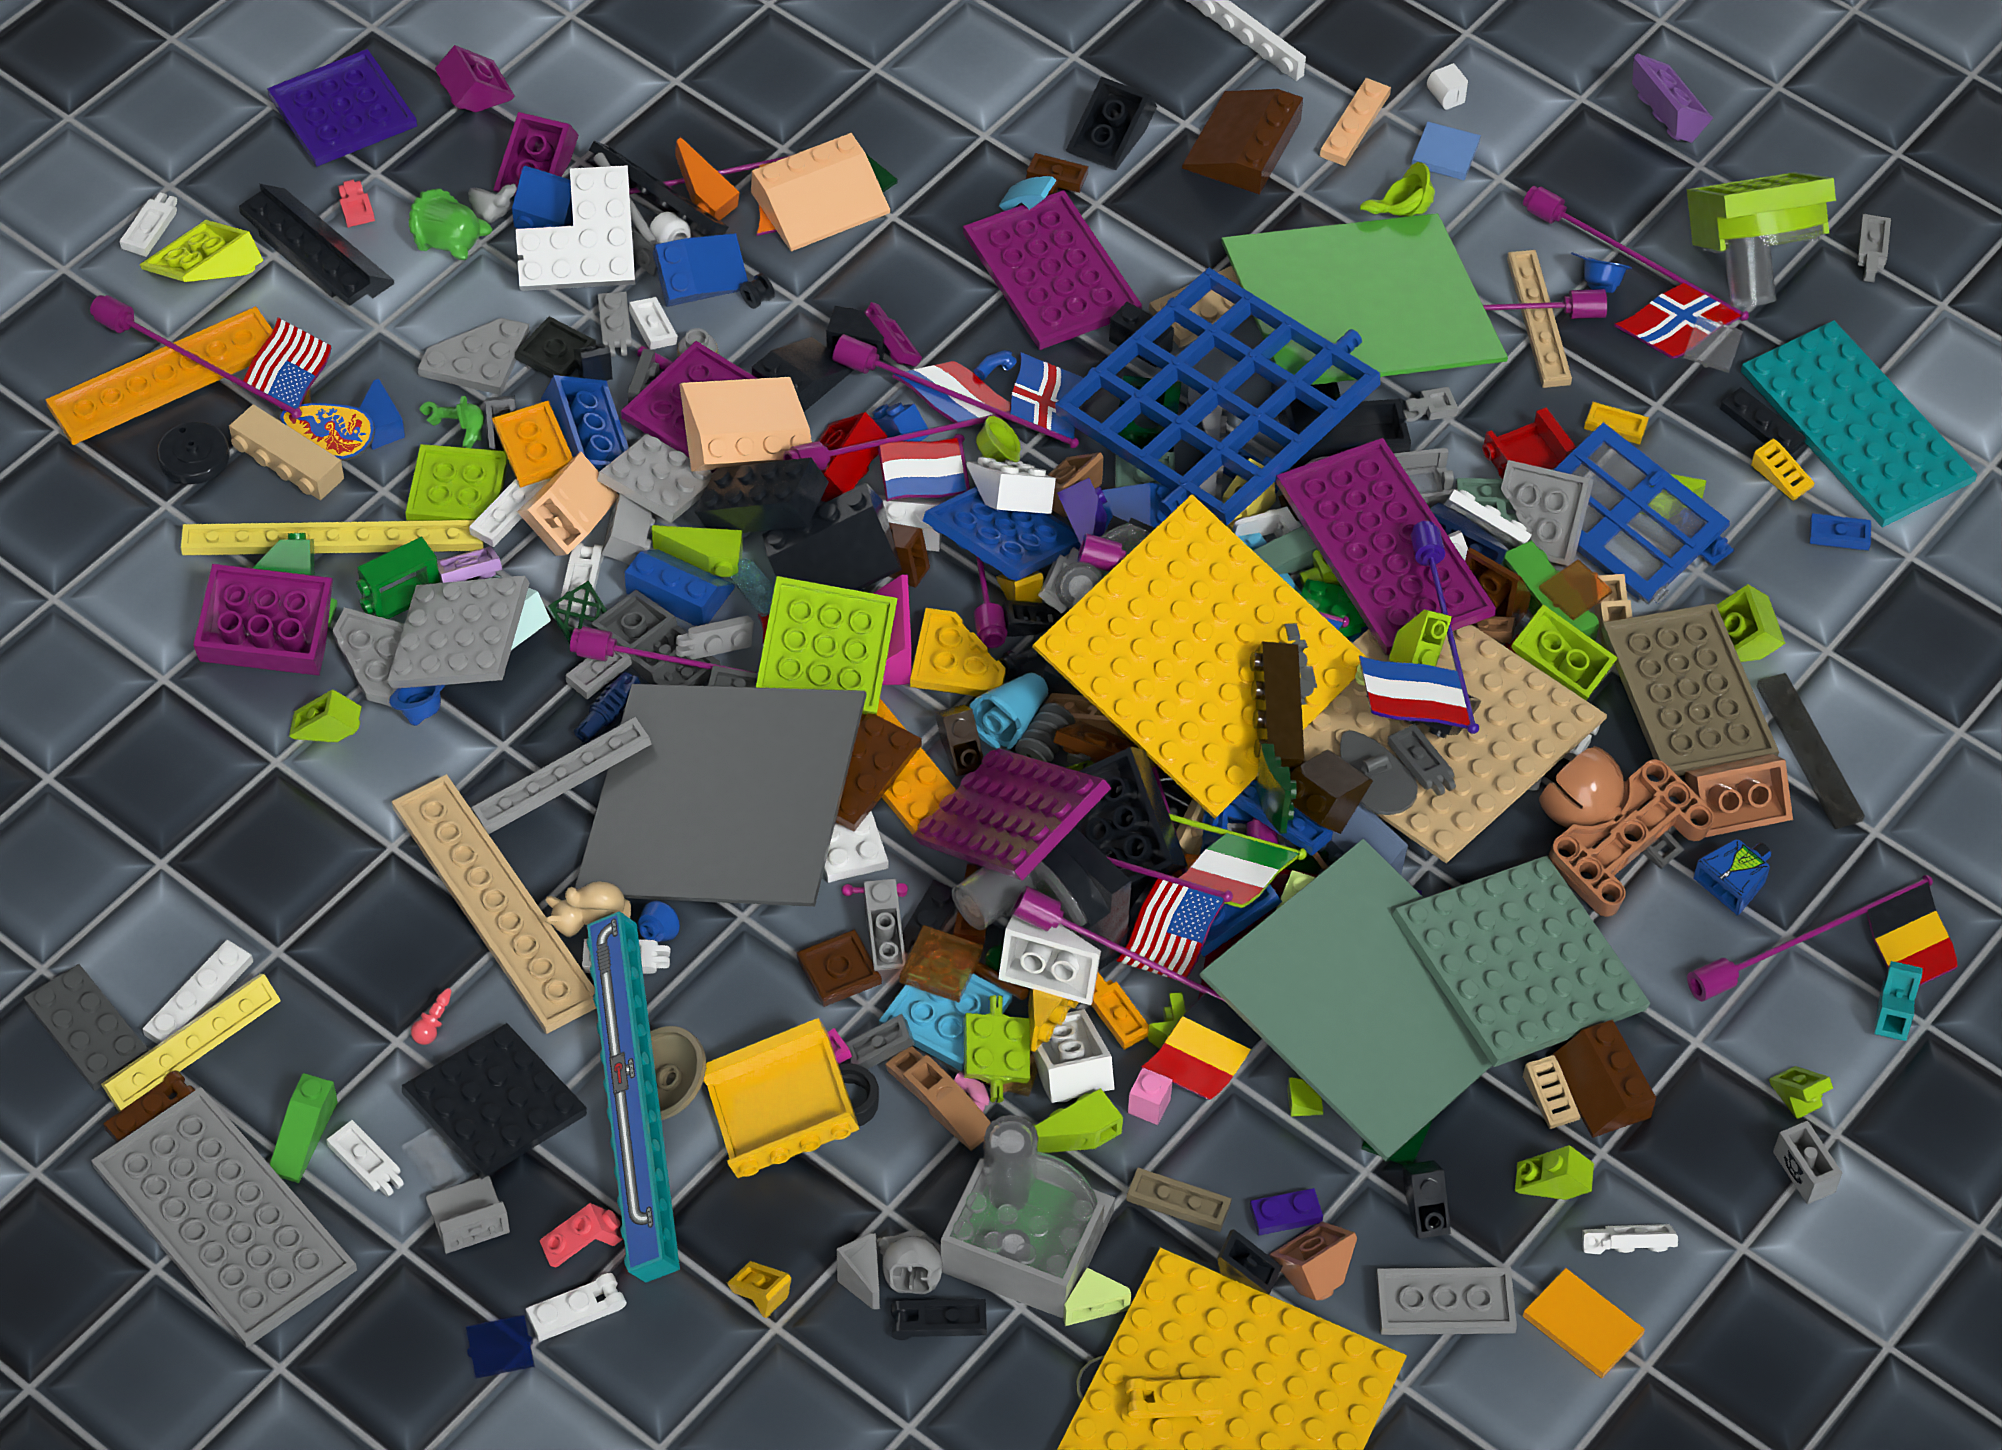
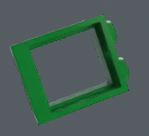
M422 536L357 567L359 580L356 581V584L362 595V599L359 600L364 613L385 619H390L409 610L416 585L440 583L437 556ZM416 572L415 577L380 593V588Z

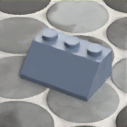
M1359 803L1342 833L1339 834L1333 831L1332 840L1319 850L1321 852L1325 849L1329 853L1328 858L1333 864L1364 839L1401 875L1408 844L1373 812L1367 810Z

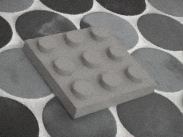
M646 434L599 471L597 481L672 523L701 499L713 473H711V470L691 472L689 457L683 452L677 451L661 442L658 438Z

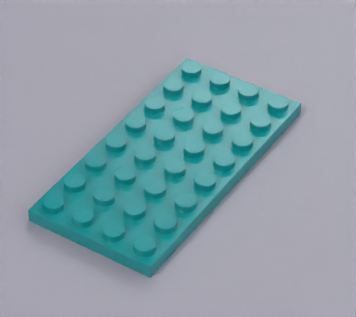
M1835 320L1742 364L1741 373L1788 424L1806 437L1805 443L1882 528L1975 482L1977 473Z

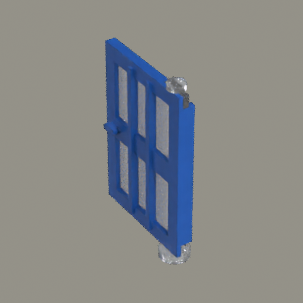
M1604 422L1554 469L1555 471L1594 479L1577 551L1607 575L1625 574L1626 590L1635 598L1643 600L1648 605L1652 601L1656 604L1662 603L1669 593L1666 587L1730 526V521Z

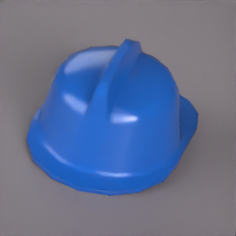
M1571 252V254L1584 259V278L1591 289H1605L1606 293H1613L1622 283L1626 270H1632V267L1600 261Z
M445 685L398 688L390 696L389 704L392 708L401 710L409 722L417 726L424 719L438 712L441 705L440 691Z

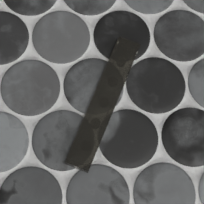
M1783 673L1758 680L1757 689L1834 829L1863 822L1865 815L1787 674Z

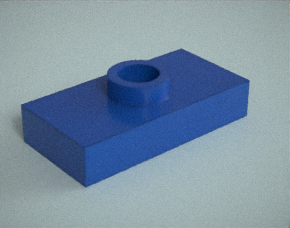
M1812 513L1809 544L1869 551L1871 545V520Z

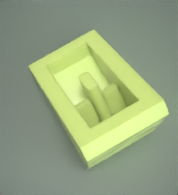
M1086 1268L1064 1304L1063 1321L1065 1326L1128 1311L1131 1301L1130 1289L1100 1273Z

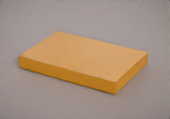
M549 401L492 418L494 428L520 488L554 477L573 459Z
M1567 1268L1552 1281L1523 1313V1317L1601 1379L1645 1332L1642 1326Z

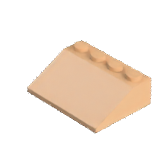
M852 133L752 170L751 193L790 251L890 213V208L868 158Z
M790 377L679 384L691 472L783 461L784 452L788 451L792 446L812 442L808 422Z

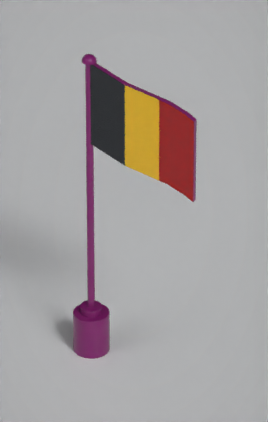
M1924 875L1922 880L1740 964L1735 965L1726 958L1717 959L1689 972L1687 982L1694 997L1703 1002L1736 987L1740 970L1864 913L1867 914L1874 943L1887 969L1889 968L1890 961L1923 968L1919 985L1921 986L1957 969L1958 965L1953 943L1935 908L1930 886L1933 883L1932 877Z
M1025 885L1014 903L1011 913L1013 916L1046 932L1051 927L1056 929L1060 923L1204 993L1179 1019L1161 1048L1141 1068L1173 1079L1172 1083L1207 1100H1211L1218 1095L1231 1081L1251 1049L1262 1038L1215 991L1062 918L1064 911L1060 909L1061 902Z

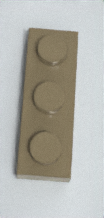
M1137 1168L1128 1190L1126 1201L1221 1232L1231 1206L1232 1198Z

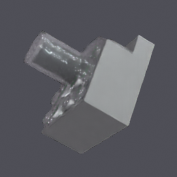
M1015 1115L1001 1116L992 1121L986 1129L983 1159L980 1158L941 1238L942 1273L1064 1319V1304L1094 1256L1114 1212L1115 1197L1092 1189L1082 1174L1064 1160L1053 1155L1038 1152L1037 1130L1030 1121Z

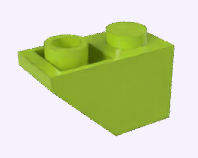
M1424 609L1397 631L1388 660L1391 662L1425 664L1436 667L1452 616Z
M1570 1145L1517 1162L1515 1191L1519 1194L1562 1200L1592 1192L1594 1163Z

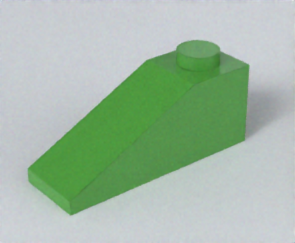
M305 1073L302 1074L290 1099L270 1162V1166L280 1178L296 1183L300 1182L338 1103L334 1082Z

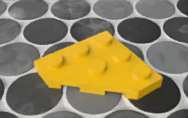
M932 608L925 609L910 678V687L979 696L1004 684L1006 668L999 660L996 661L988 653L986 645L974 632L971 633L964 626L962 618L956 612Z

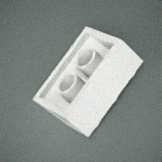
M878 495L883 500L888 522L921 528L926 550H940L942 534L934 531L930 525L922 520L926 510L945 501L900 498L886 502V496Z

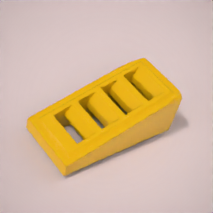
M1774 438L1755 451L1751 466L1791 500H1796L1814 487V481ZM1788 472L1790 475L1784 478L1783 475ZM1798 480L1799 483L1792 487L1791 483Z

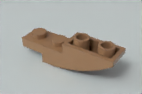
M911 1046L898 1053L885 1064L888 1072L928 1107L930 1115L970 1151L996 1131L993 1124L975 1102L929 1055L923 1056Z

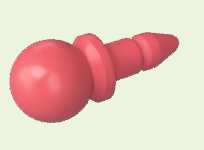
M450 988L445 989L438 995L436 1002L433 1003L429 1010V1014L427 1015L422 1012V1019L415 1022L412 1026L411 1036L416 1043L427 1045L435 1040L437 1027L442 1025L438 1018L441 1017L445 1006L450 1001L452 992Z

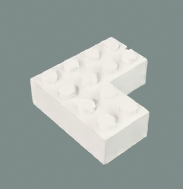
M610 166L570 169L573 226L516 229L520 290L635 284L628 167Z

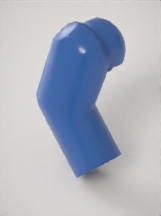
M1003 350L986 356L974 369V374L981 380H984L997 366L1002 365L1004 370H1009L1017 363V360L1012 356V352Z

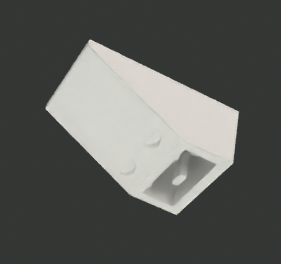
M978 457V462L967 461V468L986 506L997 510L1051 514L1056 478L1045 475L1046 470L1034 468L1033 465L1023 464L1022 461L1013 462L1010 459H1005V463L996 462V459Z

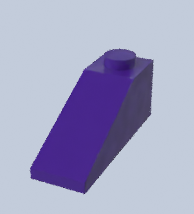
M1087 478L1057 492L1080 545L1086 533L1103 537L1107 514L1102 504L1107 503V500L1100 486L1094 488L1090 478Z

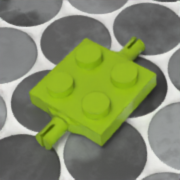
M996 995L989 997L990 1013L985 1015L966 1013L963 1018L964 1078L980 1079L990 1083V1101L1000 1103L1004 1101L1003 1084L1010 1082L1028 1083L1030 1080V1018L1009 1017L1002 1014L1003 997L998 995L996 999Z

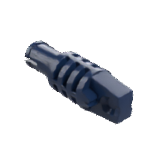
M624 672L613 683L609 684L606 690L590 705L587 717L574 729L576 737L582 742L589 743L603 726L611 725L614 719L626 707L631 685L641 684L639 678Z

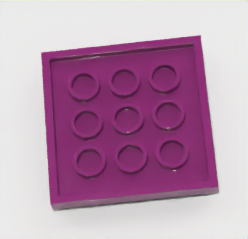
M695 341L621 410V418L644 433L658 438L661 442L677 451L683 452L689 457L679 384L758 378Z

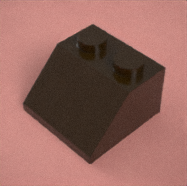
M1327 749L1293 770L1290 780H1296L1297 792L1296 799H1291L1290 801H1293L1296 809L1320 826L1341 834L1373 780Z

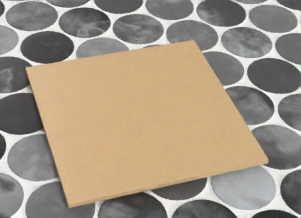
M1472 624L1454 630L1453 635L1467 692L1469 695L1482 700L1480 706L1473 714L1475 723L1479 725V731L1471 734L1466 728H1463L1458 735H1447L1446 738H1442L1428 731L1429 726L1421 722L1419 725H1416L1452 768L1456 788L1451 791L1445 788V794L1437 796L1431 788L1425 790L1415 778L1418 785L1417 799L1410 808L1394 815L1376 814L1445 863L1449 862L1607 719V714ZM1369 629L1352 643L1367 658L1391 662L1388 660L1390 654L1385 655ZM1446 634L1436 667L1455 670ZM1354 679L1303 730L1305 760L1302 763L1307 762L1327 749L1340 757L1342 734L1349 730L1359 732L1374 739L1400 760L1388 745V736L1413 724L1404 720L1372 714L1366 687L1358 684L1356 679Z

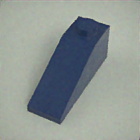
M1438 502L1430 508L1447 535L1458 530L1461 531L1468 549L1471 547L1498 564H1502L1508 548L1468 517Z

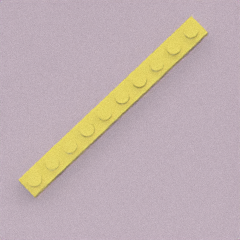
M475 520L183 524L181 551L182 555L266 554L279 540L288 539V533H306V539H314V553L390 552L421 536L433 552L475 551L484 548V542L470 534L469 526Z

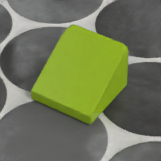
M1288 1078L1287 1092L1291 1117L1323 1115L1321 1096L1305 1080Z

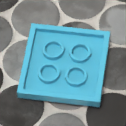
M930 951L880 1018L879 1025L902 1014L907 1020L915 1042L913 1046L962 1071L964 1069L963 1018L965 1014L985 1015L990 1013L989 997L996 995V999L998 995L1003 997V1014L1012 1002V994Z

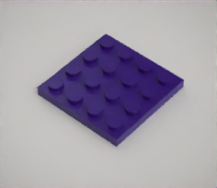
M368 49L267 88L269 98L316 167L417 127L416 117Z

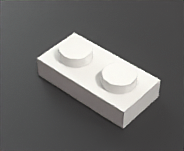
M657 297L629 302L628 311L650 350L677 344L678 336Z

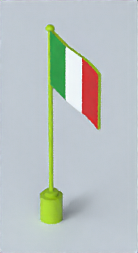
M1169 814L1171 821L1224 835L1205 849L1188 871L1179 878L1223 892L1230 890L1233 898L1230 902H1225L1228 905L1239 908L1249 905L1262 894L1279 872L1297 858L1298 860H1303L1307 855L1304 848H1301V850L1293 849Z

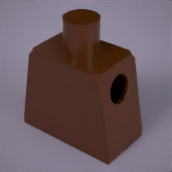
M889 522L902 570L889 577L896 579L901 575H908V585L916 588L930 568L923 531L918 527Z

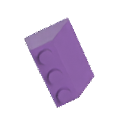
M1638 53L1635 55L1632 84L1639 92L1637 94L1638 97L1645 104L1651 106L1653 116L1660 122L1665 123L1668 127L1667 133L1677 141L1682 139L1692 143L1713 117L1669 64Z

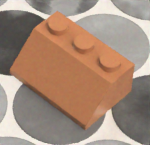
M1768 754L1685 772L1686 784L1710 807L1714 814L1713 823L1705 837L1793 820L1786 761L1781 757ZM1696 819L1698 826H1703L1702 822Z

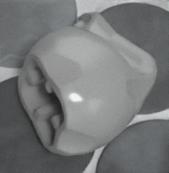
M913 1229L895 1236L877 1239L876 1247L880 1249V1253L883 1255V1273L890 1288L898 1293L927 1294L936 1288L941 1279L943 1262L940 1252L925 1232Z

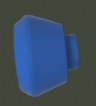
M651 901L644 906L638 920V929L646 940H655L657 942L670 941L679 933V918L670 905L660 901Z

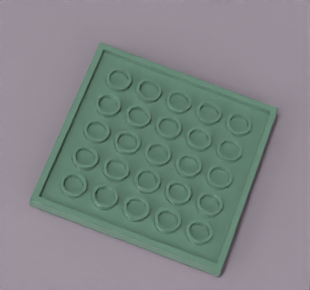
M1548 856L1398 907L1392 914V917L1493 1067L1571 1039L1583 1029L1612 1019L1616 1022L1646 1011L1650 1005L1649 1000Z

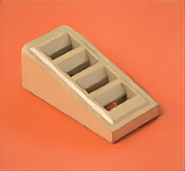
M1551 1055L1527 1063L1523 1078L1549 1129L1580 1120V1114L1555 1056ZM1551 1083L1554 1084V1086L1545 1089L1542 1088V1086ZM1557 1095L1560 1096V1098L1555 1099V1100H1552V1101H1549V1102H1548V1100H1547L1548 1098H1551V1097H1554V1096H1557ZM1563 1106L1567 1109L1555 1114L1552 1113V1110Z

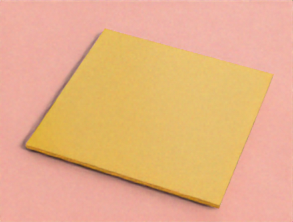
M1192 494L1032 646L1140 749L1145 750L1147 756L1214 819L1258 776L1259 758L1255 757L1254 745L1258 738L1257 729L1253 727L1256 700H1253L1251 696V688L1255 678L1254 671L1250 669V657L1262 641L1294 643L1296 640L1288 641L1284 625L1297 623L1300 640H1305L1308 648H1305L1303 652L1308 659L1306 665L1313 666L1317 688H1314L1311 695L1304 698L1307 704L1302 705L1303 730L1355 679L1357 666L1360 664L1359 655L1366 657Z
M1160 1247L1057 1450H1364L1407 1355L1273 1296L1227 1278L1218 1272ZM1135 1378L1145 1381L1221 1378L1224 1412L1223 1415L1131 1418L1128 1415L1127 1406L1130 1403V1396L1126 1394L1125 1383ZM1145 1396L1144 1401L1153 1403V1396Z

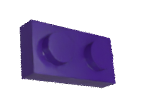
M1315 1188L1250 1201V1210L1258 1236L1315 1225L1323 1221V1214Z

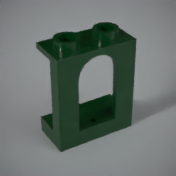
M1123 376L1125 382L1138 390L1152 379ZM1176 381L1155 400L1177 415L1182 382ZM1121 399L1119 407H1121L1125 403ZM1132 421L1118 435L1142 450L1165 428L1158 425L1152 429H1145ZM1174 446L1168 452H1173Z

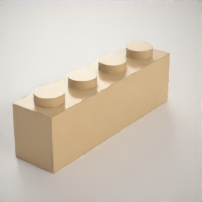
M254 404L229 425L232 445L239 452L249 454L258 464L263 467H269L281 479L294 483L306 495L311 494L321 501L344 480L342 462L339 458Z

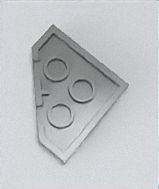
M500 318L427 348L418 367L419 377L501 395L517 361L515 359V351L526 341L530 332L529 324Z
M1508 460L1501 490L1516 511L1515 515L1519 522L1527 528L1526 532L1532 534L1530 538L1539 549L1546 553L1549 562L1573 567L1594 479Z
M344 607L333 628L334 639L366 699L391 706L389 704L390 696L397 689H392L387 681L404 623Z

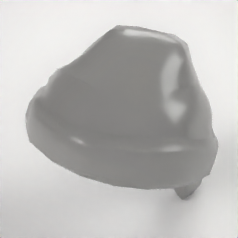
M515 184L505 185L497 194L481 188H470L468 195L473 212L477 218L492 224L512 209L514 202L510 198L515 194L517 188Z

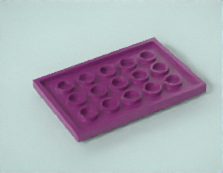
M1064 190L1046 196L1044 200L1030 210L1025 205H1021L963 226L964 236L1039 350L1109 325L1110 318L1126 302L1142 309V304Z

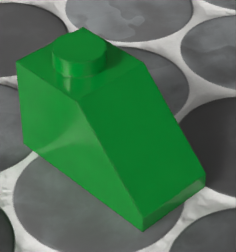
M288 533V539L279 540L257 562L253 569L315 575L314 539H306V533Z

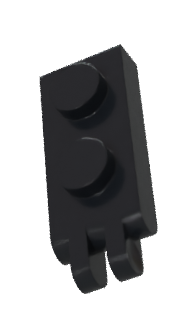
M936 880L932 881L902 932L905 953L910 951L913 944L916 946L912 955L917 958L922 955L924 949L932 950L958 906L962 891Z

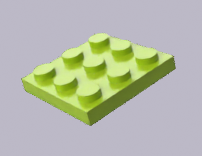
M420 444L405 512L406 521L476 520L503 491L508 466V458L505 451Z

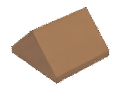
M1101 452L1067 457L1048 474V476L1056 478L1052 504L1053 511L1064 518L1067 516L1057 492L1087 478H1090L1094 488L1102 484L1104 457Z

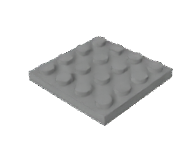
M526 576L416 585L387 681L391 688L503 680L530 584Z

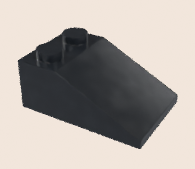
M1101 76L1066 151L1117 170L1145 133L1157 105L1150 94Z
M809 337L771 350L752 366V375L758 379L790 377L803 412H805L854 371V369L834 362V352L813 337Z

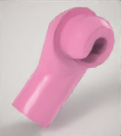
M959 1072L954 1081L969 1094L975 1104L984 1112L985 1106L989 1105L990 1102L985 1085L976 1079L964 1078V1073Z

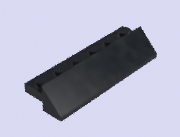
M260 184L261 191L239 205L240 214L258 228L259 236L331 298L337 295L350 306L366 294L373 299L395 284L394 279L285 188Z

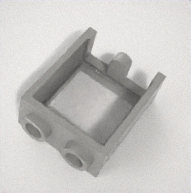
M1447 448L1393 453L1429 508L1438 502L1442 504L1446 502L1454 490L1452 489L1454 481L1453 471H1447L1446 469Z

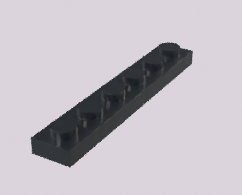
M593 141L589 151L595 155L603 153L611 166H627L629 182L631 180L637 183L636 188L649 196L653 193L657 196V203L668 209H671V207L678 210L676 215L686 222L691 223L693 220L698 224L696 229L707 236H711L713 233L725 235L729 226L610 146Z

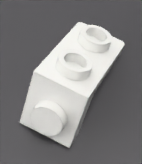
M1283 507L1276 510L1271 509L1251 517H1242L1235 521L1232 532L1236 536L1260 533L1264 536L1274 533L1279 538L1302 525L1295 520L1288 507Z

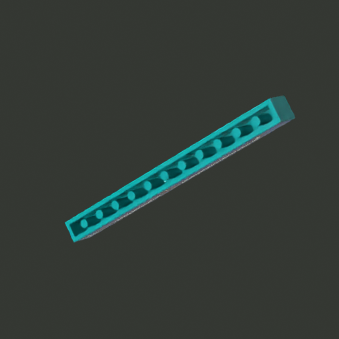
M619 911L587 924L589 937L587 938V947L591 954L592 966H590V974L594 980L595 988L593 1000L598 1013L597 1031L601 1038L602 1047L600 1058L605 1072L603 1085L608 1098L607 1117L611 1123L612 1131L610 1144L614 1151L616 1165L614 1166V1175L618 1182L619 1195L617 1203L621 1210L623 1224L621 1226V1235L625 1241L626 1255L624 1263L629 1273L646 1283L680 1270L637 923Z

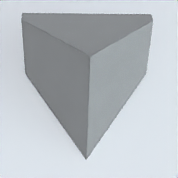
M876 1233L867 1234L837 1248V1281L872 1309H880Z

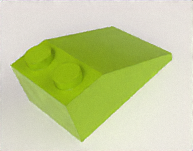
M1544 604L1511 645L1518 656L1586 701L1618 658Z

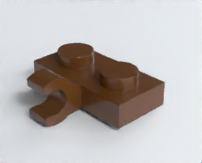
M1035 153L1027 169L1026 179L1042 176L1055 178L1056 182L1047 196L1057 193L1058 187L1080 193L1087 178L1089 166Z

